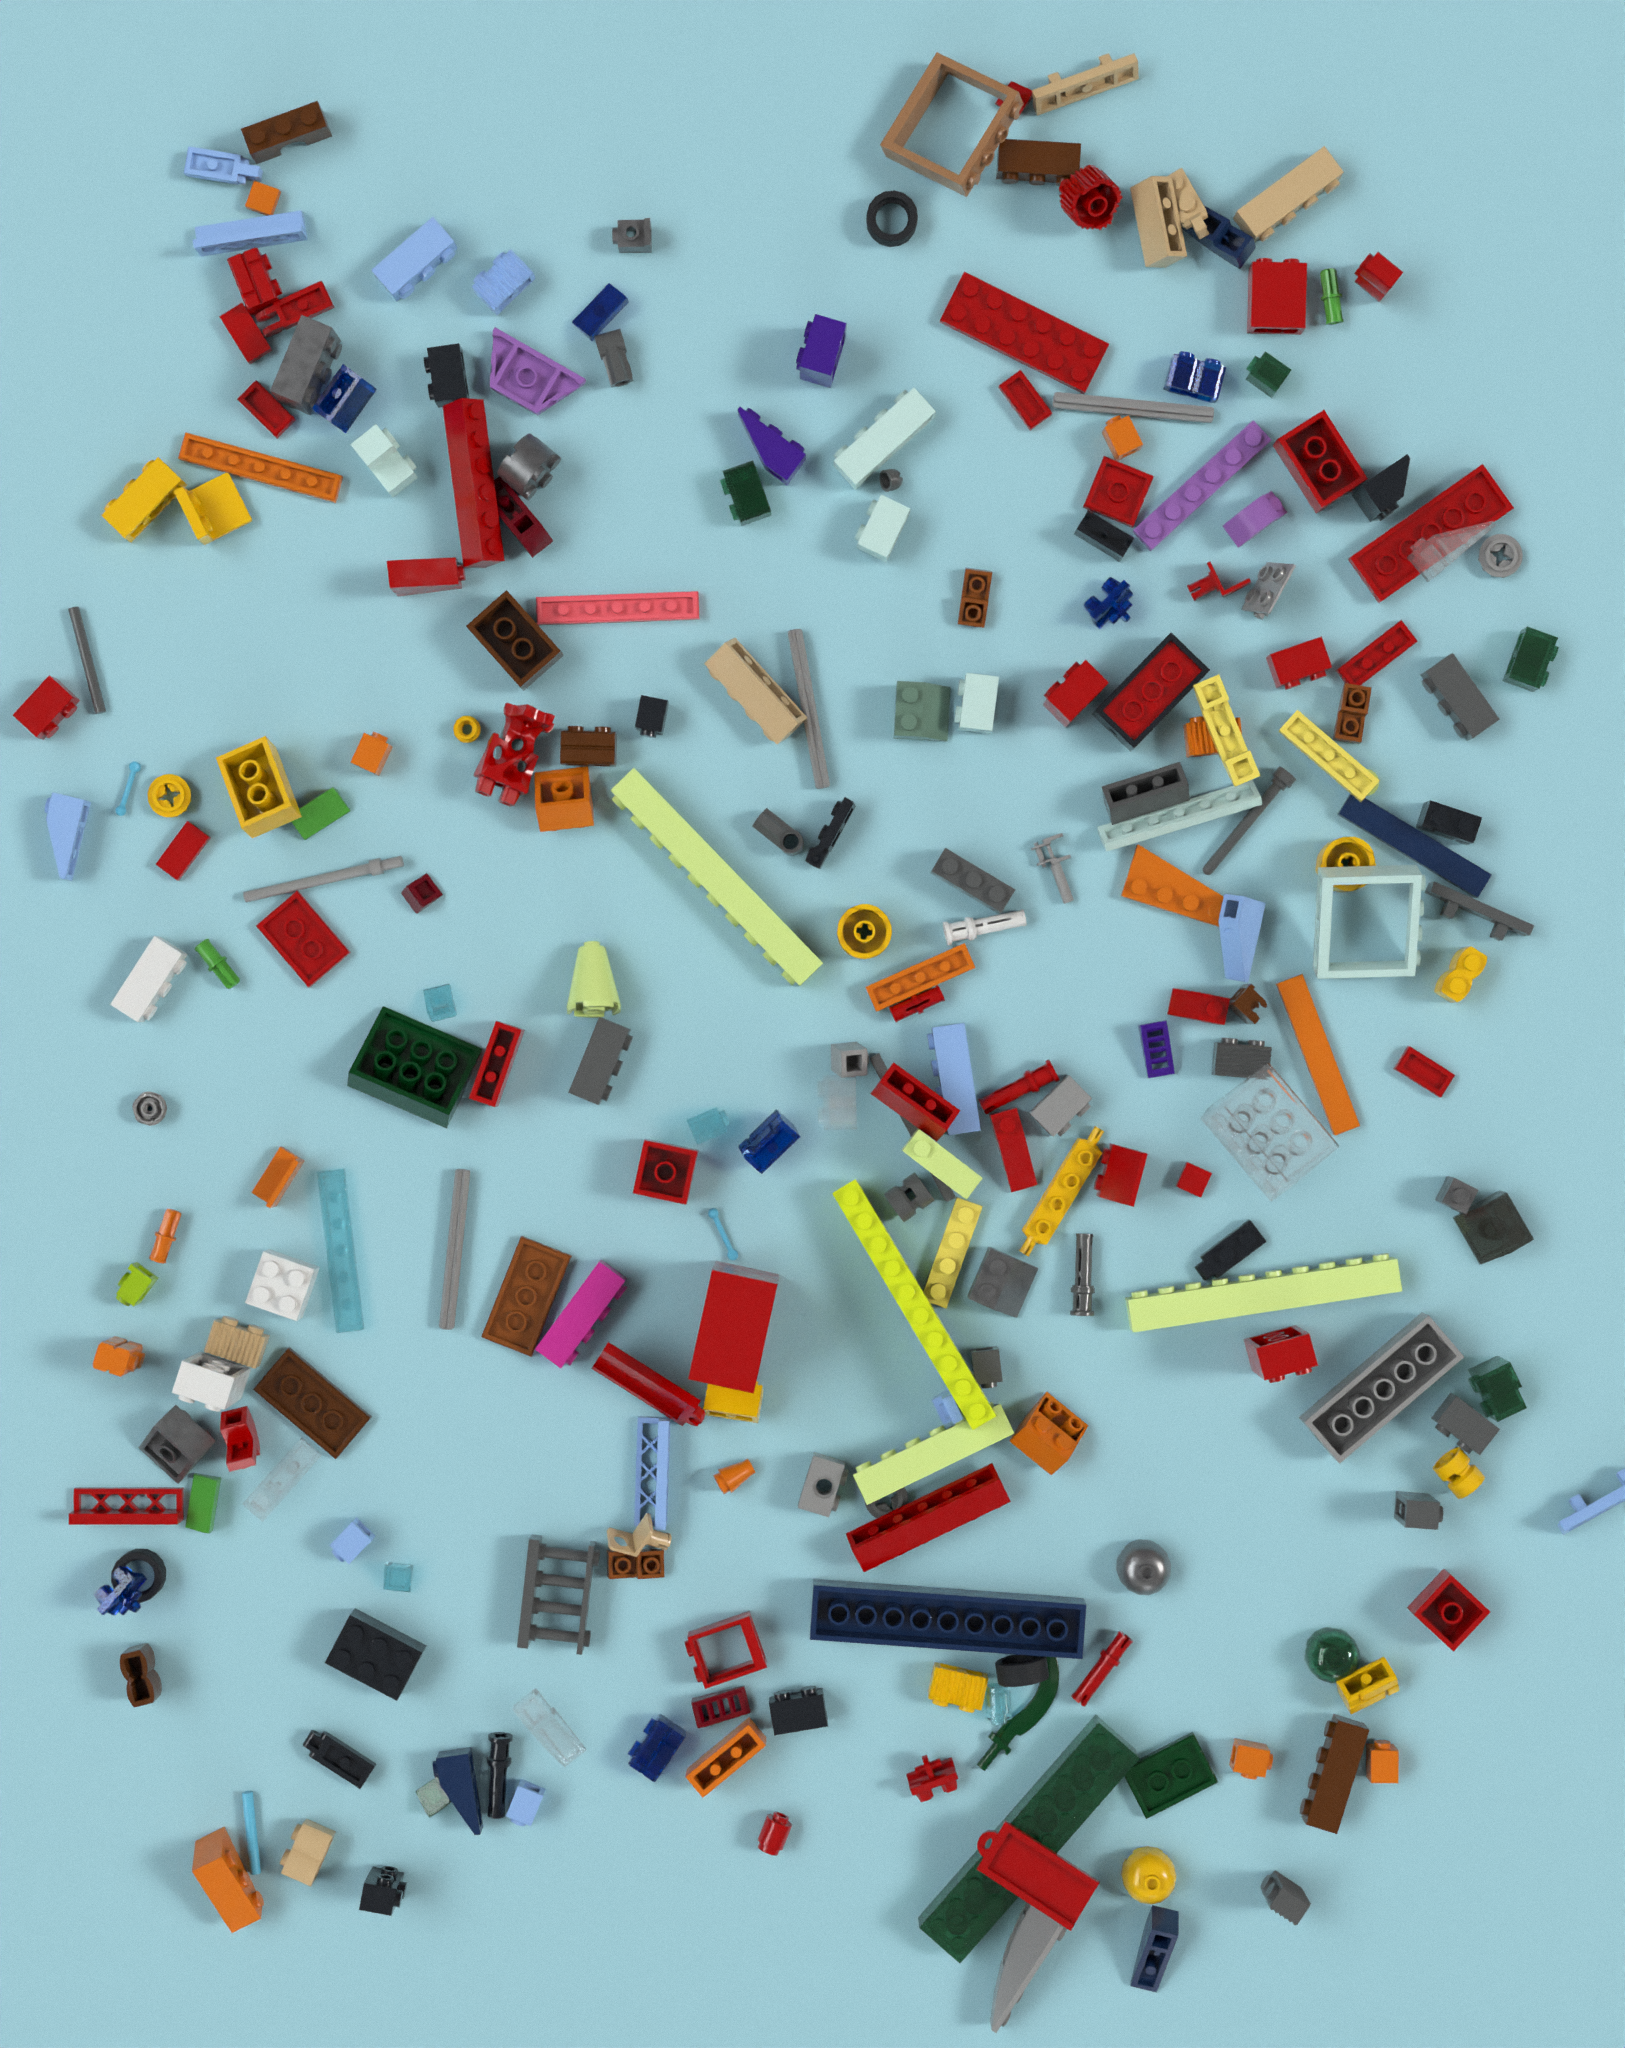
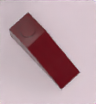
M499 476L494 480L499 517L533 558L551 544L553 539L513 489Z

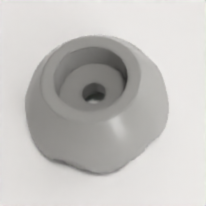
M154 1092L142 1093L135 1099L132 1105L135 1119L139 1123L149 1126L161 1122L167 1112L164 1098ZM149 1106H152V1111L148 1110Z

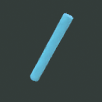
M253 1791L242 1792L249 1869L250 1875H256L261 1873Z

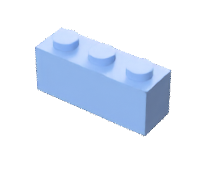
M432 217L371 271L390 295L398 301L400 298L405 299L411 295L415 289L414 286L421 280H428L434 274V269L439 264L449 262L454 257L455 251L458 248L449 234Z

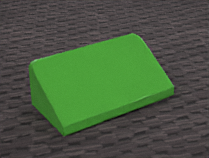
M332 787L299 808L302 817L291 822L304 840L349 813L350 809L338 790Z
M194 1473L186 1528L208 1534L213 1531L221 1477Z

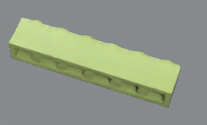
M990 1402L997 1416L972 1430L963 1415L964 1420L955 1423L954 1426L946 1430L944 1425L929 1431L931 1437L923 1441L917 1437L905 1443V1450L896 1453L895 1449H892L880 1455L882 1461L872 1465L870 1461H867L855 1467L857 1473L853 1474V1477L866 1505L1015 1434L1001 1404L994 1406L993 1402Z

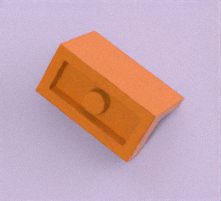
M281 1146L251 1193L267 1202L265 1206L269 1208L276 1207L305 1160Z

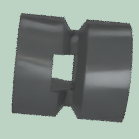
M915 1172L902 1181L903 1186H894L884 1194L903 1222L916 1214L917 1208L924 1209L935 1201ZM913 1190L917 1197L910 1201L906 1194Z

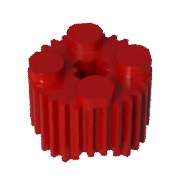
M1087 165L1084 169L1080 168L1079 172L1076 170L1074 175L1071 174L1070 179L1067 178L1061 181L1059 186L1061 208L1078 227L1080 226L1082 229L1085 227L1087 230L1089 228L1092 230L1094 228L1102 230V227L1107 228V224H1112L1113 213L1117 212L1116 208L1119 207L1118 203H1120L1123 196L1119 187L1102 170L1094 165Z

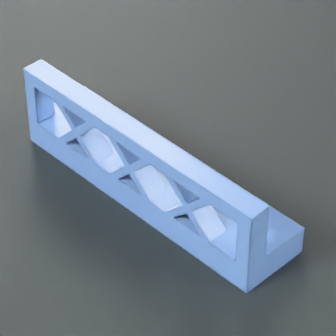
M300 210L195 227L196 239L193 240V245L202 257L307 240L304 214Z
M638 1416L634 1526H638L642 1520L640 1519L641 1508L649 1501L655 1508V1520H652L655 1530H666L671 1420L668 1417ZM643 1423L658 1424V1436L652 1441L643 1434ZM643 1440L648 1444L644 1449ZM658 1440L656 1448L653 1444ZM650 1447L657 1454V1463L651 1468L642 1461V1454ZM642 1467L647 1471L643 1476ZM655 1468H657V1474H656V1475L653 1473V1470H654ZM649 1474L656 1481V1490L651 1495H648L641 1488V1482ZM641 1494L646 1498L642 1503ZM655 1495H656V1503H655L654 1500L652 1499V1497H654Z

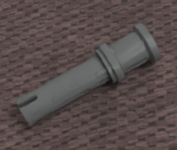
M1076 1233L1075 1285L1071 1287L1073 1309L1070 1310V1315L1094 1316V1311H1092V1294L1095 1293V1288L1091 1285L1093 1234Z

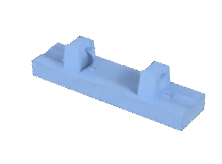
M1625 1468L1616 1474L1622 1487L1588 1506L1580 1494L1570 1498L1569 1503L1575 1513L1559 1521L1557 1525L1563 1535L1625 1501Z

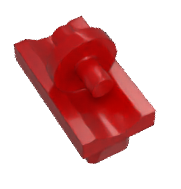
M924 1755L922 1756L924 1764L914 1767L915 1771L906 1774L912 1796L916 1795L920 1802L930 1800L934 1796L932 1789L938 1786H942L943 1791L947 1793L957 1790L956 1780L958 1775L952 1757L942 1761L939 1758L930 1762L928 1756Z

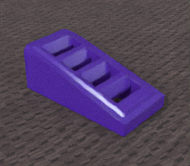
M1167 1020L1138 1025L1147 1077L1154 1078L1175 1074ZM1161 1030L1160 1036L1148 1038L1147 1032ZM1163 1041V1046L1149 1048V1043ZM1165 1051L1164 1057L1151 1059V1053ZM1167 1062V1067L1152 1069V1064Z

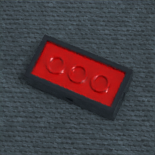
M1170 633L1092 715L1131 752L1210 669L1173 633Z

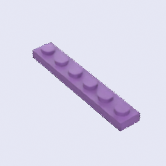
M1253 420L1132 532L1149 551H1152L1259 453L1271 439Z

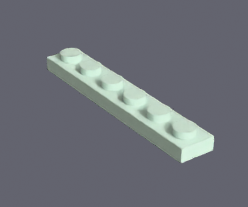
M1253 780L1236 787L1231 786L1194 797L1189 801L1114 825L1108 823L1098 826L1097 829L1107 852L1262 805V799Z

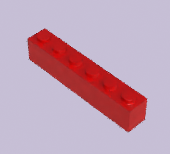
M460 398L442 407L463 567L486 568L505 560L484 399Z
M993 1463L846 1533V1536L863 1572H866L1011 1501Z

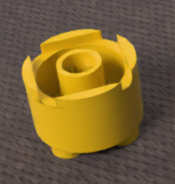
M1341 837L1330 841L1320 850L1316 860L1315 871L1318 875V867H1343L1341 861L1346 859L1349 860V867L1376 866L1374 853L1370 845L1360 838ZM1367 884L1333 885V891L1350 892L1360 889Z
M860 904L848 909L840 918L837 927V938L840 946L848 955L857 959H871L880 955L888 946L892 936V927L887 915L878 907L870 904ZM863 924L868 925V930L872 931V935H867L865 940L861 939V934L856 933V930L861 929Z

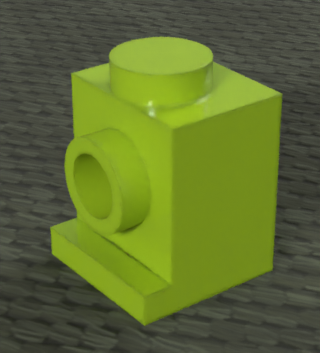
M138 1262L130 1264L127 1269L131 1271V1274L126 1272L118 1282L120 1289L116 1293V1299L126 1306L132 1305L134 1307L140 1304L159 1278Z

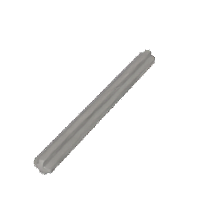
M1056 392L1053 396V407L1056 409L1212 423L1214 417V408L1207 406Z
M793 629L788 631V638L801 709L807 716L804 726L815 787L823 789L829 787L830 782L803 632L801 629Z
M456 1169L454 1177L439 1327L444 1330H452L455 1326L470 1170Z

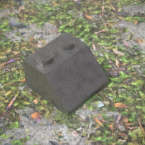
M988 1247L967 1297L993 1310L1017 1318L1038 1268Z
M175 1405L154 1425L138 1448L179 1484L216 1441L206 1429L201 1428L195 1423L186 1411L181 1410Z

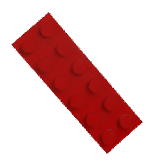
M966 272L963 273L940 319V323L1082 394H1085L1109 346V343Z
M1482 464L1352 555L1348 560L1377 602L1380 603L1514 509V507Z

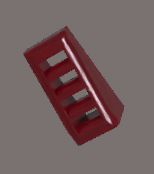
M745 1685L695 1697L691 1701L697 1728L707 1727L751 1713ZM734 1695H738L741 1705V1708L736 1709L733 1699ZM725 1698L728 1699L730 1711L725 1712L722 1700ZM717 1701L719 1714H714L712 1702ZM705 1704L709 1715L707 1717H704L701 1707Z

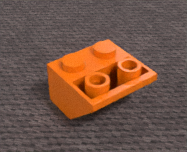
M1045 1392L1021 1421L1014 1432L1015 1434L1012 1435L1009 1441L1052 1475L1069 1460L1088 1425L1052 1395Z

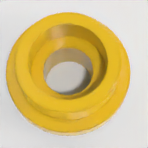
M462 716L456 720L453 731L459 741L471 743L479 737L481 727L474 717ZM465 725L472 726V732L468 735L463 733Z

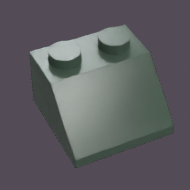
M897 681L893 739L947 742L950 687L925 682Z

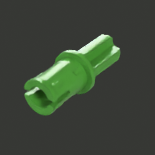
M1335 268L1324 269L1320 272L1323 292L1321 301H1324L1326 325L1339 324L1344 322L1340 302V298L1343 296L1342 293H1339L1337 271Z
M205 939L195 947V951L200 954L209 966V972L213 971L227 989L235 987L240 982V978L226 962L227 958L220 955L209 939Z

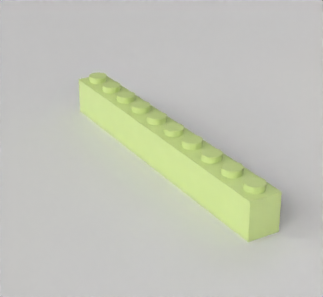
M635 768L610 790L615 795L612 798L613 802L622 811L627 807L634 814L630 819L641 830L646 827L652 833L649 839L659 849L665 846L671 853L668 858L678 869L684 866L690 872L687 878L697 888L702 885L709 892L706 898L716 908L721 904L728 913L725 917L735 927L740 924L747 931L743 936L754 947L759 944L765 950L762 955L772 966L778 963L785 970L781 975L792 986L795 983L801 986L823 964Z
M1389 1253L1372 1255L1373 1260L1362 1261V1257L1346 1259V1264L1335 1265V1261L1319 1263V1268L1309 1269L1305 1265L1293 1267L1292 1272L1283 1274L1281 1270L1266 1271V1276L1255 1278V1274H1244L1238 1276L1239 1280L1228 1282V1278H1218L1211 1280V1285L1201 1286V1282H1192L1185 1284V1289L1175 1290L1174 1286L1158 1288V1293L1148 1294L1147 1290L1131 1292L1132 1297L1125 1298L1130 1330L1132 1332H1140L1401 1292L1402 1285L1398 1259L1389 1257Z

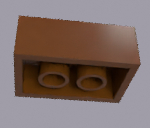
M507 590L466 625L470 632L523 691L564 656L561 650Z

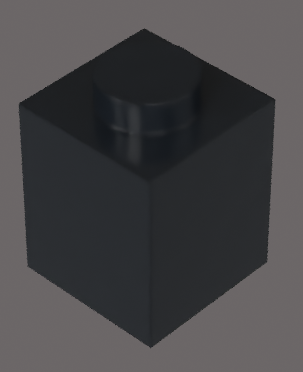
M641 695L635 728L640 730L641 736L656 738V734L663 735L669 706L668 700Z

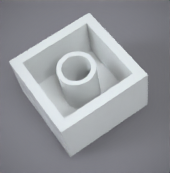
M271 1249L263 1251L245 1303L298 1321L303 1318L320 1267Z

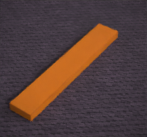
M186 432L178 457L181 461L333 503L337 501L343 480L342 475Z
M1303 974L1276 983L1333 1135L1335 1136L1359 1127V1121Z

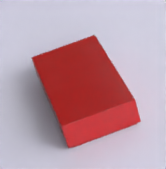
M243 303L219 316L249 364L272 351V348Z
M1021 370L999 385L1000 391L1030 431L1052 416L1051 410Z
M257 380L237 398L277 439L296 421Z
M187 821L155 865L179 881L211 837L190 821Z
M1407 1046L1393 1068L1439 1098L1442 1097L1455 1074L1410 1046Z

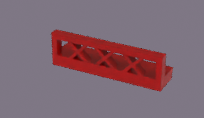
M184 1487L74 1488V1511L69 1513V1525H178L184 1520ZM81 1494H91L98 1503L92 1509H81ZM98 1494L106 1495L103 1498H101ZM111 1494H118L125 1501L119 1509H112L105 1502ZM125 1494L133 1495L130 1498H128ZM138 1494H145L153 1503L147 1509H139L132 1500ZM152 1494H160V1495H159L158 1498L156 1499ZM165 1494H176V1509H166L159 1500ZM100 1505H102L105 1509H97V1508H98ZM127 1505H129L132 1509H124V1508H125ZM154 1505H156L159 1509H151V1508H152Z

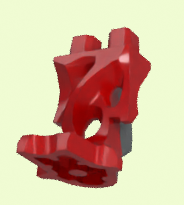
M505 703L503 708L504 715L506 716L505 726L500 733V737L495 732L490 737L486 750L473 775L478 778L475 792L490 797L494 787H500L502 792L498 801L509 807L515 805L519 796L528 793L531 776L539 757L533 753L536 738L541 732L549 733L554 727L552 722L555 715L542 712L528 704L513 705ZM515 739H521L523 747L517 751L512 749V742ZM495 747H497V749H496V756H495V758H494V757H493V752H494V750H495ZM520 761L525 763L523 772H519L517 769Z

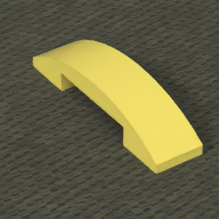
M1218 674L1193 685L1212 741L1234 787L1259 777L1260 773L1251 751H1248L1239 730L1220 675Z

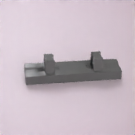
M1437 882L1429 883L1425 890L1426 894L1445 902L1440 913L1445 918L1453 919L1457 909L1460 908L1494 923L1489 937L1498 941L1504 939L1507 930L1522 936H1529L1534 928V925Z

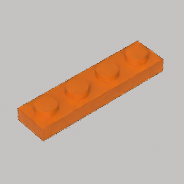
M965 943L865 988L877 1012L975 968V965Z

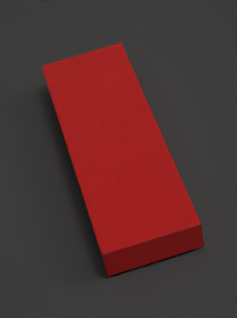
M1400 620L1335 671L1345 683L1361 686L1414 645L1417 639L1404 622Z

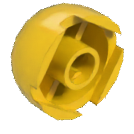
M1150 1846L1137 1848L1123 1862L1121 1871L1123 1885L1129 1895L1140 1903L1149 1905L1161 1903L1174 1890L1176 1882L1174 1864L1168 1855L1159 1848Z

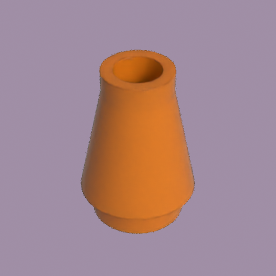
M746 1459L718 1469V1473L713 1476L723 1494H726L729 1491L730 1493L735 1491L756 1472L750 1461Z

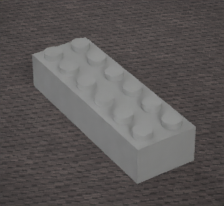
M1421 1312L1303 1413L1299 1419L1340 1464L1462 1360L1464 1356L1432 1318Z

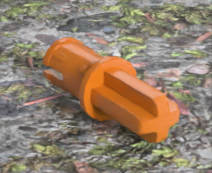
M167 1209L165 1211L158 1232H155L157 1237L149 1256L150 1260L163 1264L166 1263L172 1241H176L174 1235L181 1218L179 1211L174 1209Z

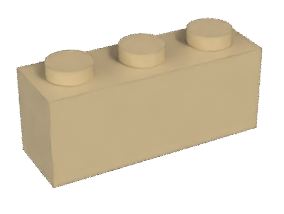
M1151 176L1132 186L1130 190L1145 267L1166 268L1187 257L1172 177Z

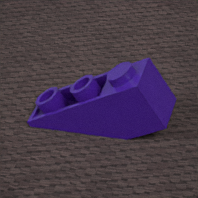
M739 407L738 416L765 470L785 485H788L806 460V454L803 452L805 450L804 447L794 440L788 442L782 437V431L774 425L769 424V426H766L759 421L761 417L752 409L747 408V410H744L742 407Z

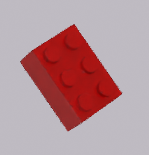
M1322 410L1284 434L1273 444L1276 452L1316 514L1361 486L1368 479L1325 410Z
M1296 1325L1243 1339L1252 1371L1263 1380H1269V1383L1282 1381L1285 1379V1375L1294 1372L1297 1376L1312 1372V1367L1318 1366L1310 1334Z

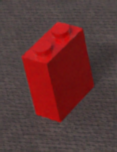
M1270 258L1256 259V262L1251 263L1248 269V334H1302L1306 328L1307 263H1299V259L1293 258L1285 259L1283 262H1272Z

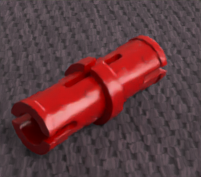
M936 985L934 988L918 995L915 994L911 998L892 1007L890 1006L889 1009L897 1023L917 1012L918 1014L924 1013V1009L945 1001L940 987Z

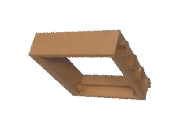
M936 52L880 146L887 158L967 197L973 186L978 185L984 168L993 161L998 145L1007 138L1014 119L1017 120L1019 118V111L1023 106V102L1018 91ZM948 74L1004 101L959 175L903 148Z

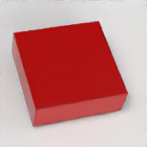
M1186 1162L1175 1186L1201 1198L1212 1173Z

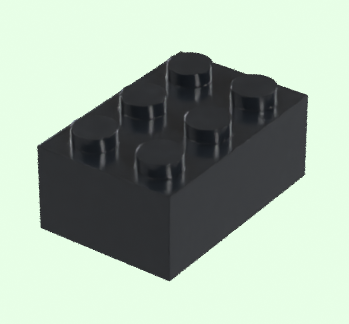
M355 1608L349 1615L325 1664L397 1701L427 1645Z

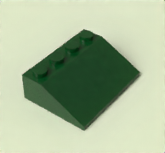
M383 1006L349 1070L347 1086L447 1129L479 1059L482 1048Z

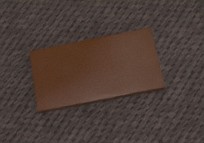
M290 1347L253 1389L335 1459L338 1458L372 1417Z

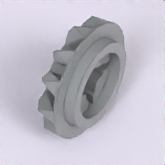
M1496 534L1486 539L1479 548L1478 561L1481 563L1483 571H1486L1491 577L1504 578L1516 572L1520 567L1523 556L1522 549L1513 537L1506 534ZM1504 546L1503 556L1507 557L1506 559L1509 560H1502L1496 566V557L1493 556V554L1491 553L1499 552V550Z

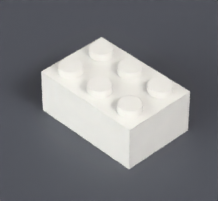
M198 1352L181 1362L172 1393L179 1395L178 1399L184 1402L194 1403L196 1400L205 1403V1408L220 1412L221 1409L225 1410L242 1398L251 1368Z

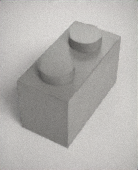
M1066 1075L1029 1114L1051 1136L1054 1137L1056 1134L1062 1136L1071 1127L1069 1121L1076 1114L1081 1117L1091 1107L1088 1102L1092 1098L1070 1075Z

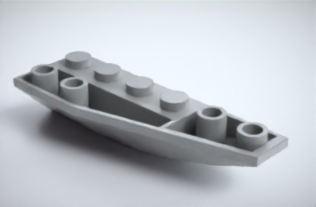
M1027 1902L1009 1937L997 1976L990 2017L991 2030L997 2033L1001 2026L1004 2027L1007 2024L1011 2015L1010 2011L1020 2001L1024 1990L1056 1940L1061 1941L1067 1928Z

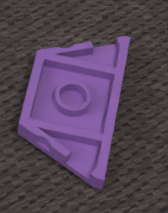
M494 327L490 388L538 416L586 383L585 378Z

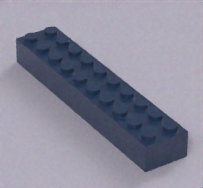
M814 1579L810 1640L1083 1659L1086 1603L1084 1598Z

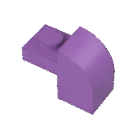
M1270 491L1241 510L1226 522L1223 528L1239 548L1284 516L1287 511L1281 501Z

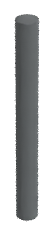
M72 607L68 611L95 714L105 713L106 709L79 607Z

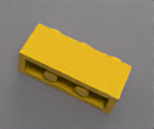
M159 457L155 461L150 460L142 469L143 473L136 480H130L124 486V492L120 497L108 502L104 508L105 512L101 515L129 542H132L176 497L173 492L174 490L187 486Z

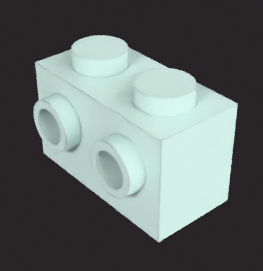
M883 495L880 496L878 501L873 499L867 511L870 519L866 526L861 524L855 536V539L858 540L857 548L887 562L910 514V508Z
M966 673L965 680L960 679L958 695L963 696L961 707L956 706L954 722L959 723L958 730L991 734L999 677Z

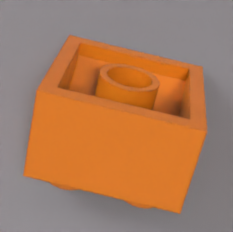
M588 766L535 772V809L540 832L594 826Z

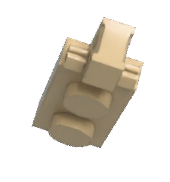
M1180 168L1167 176L1172 177L1180 222L1186 230L1193 227L1198 238L1202 239L1209 235L1207 226L1203 221L1208 218L1207 211L1184 170Z

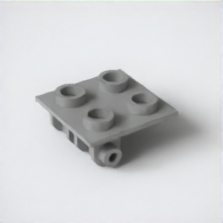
M1267 562L1260 569L1258 580L1253 589L1247 593L1241 610L1254 612L1253 615L1263 620L1264 616H1268L1296 565Z

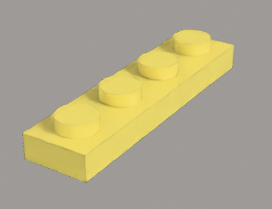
M1297 710L1279 729V733L1359 802H1362L1379 783L1380 780L1300 711Z
M956 1197L923 1290L930 1303L947 1308L983 1206Z

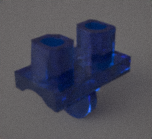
M1109 577L1101 587L1102 591L1108 596L1102 602L1095 596H1091L1084 603L1085 610L1099 630L1108 620L1114 625L1119 619L1126 623L1131 619L1127 611L1133 606L1128 601L1133 596V593L1129 589L1130 584L1125 580L1120 583L1114 578Z
M118 1566L112 1573V1578L118 1583L116 1588L113 1590L109 1585H103L94 1594L100 1604L97 1610L102 1615L109 1613L115 1616L118 1612L121 1615H125L128 1610L136 1613L141 1608L137 1600L142 1593L138 1589L147 1578L143 1573H135L127 1566Z

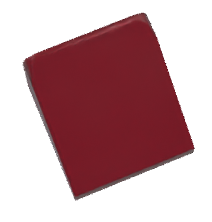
M427 873L407 885L401 892L416 914L443 895Z

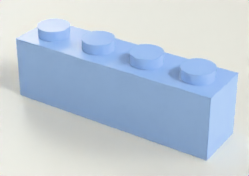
M965 1023L931 1028L932 1033L927 1034L929 1050H935L936 1060L931 1061L933 1077H939L940 1087H935V1091L961 1110L948 1128L947 1135L981 1131Z

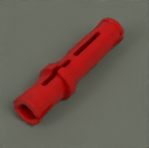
M1118 1631V1634L1107 1649H1103L1100 1652L1101 1657L1071 1695L1076 1702H1081L1082 1706L1085 1707L1113 1667H1118L1120 1664L1119 1659L1130 1644L1133 1643V1640L1128 1635H1123L1122 1631Z

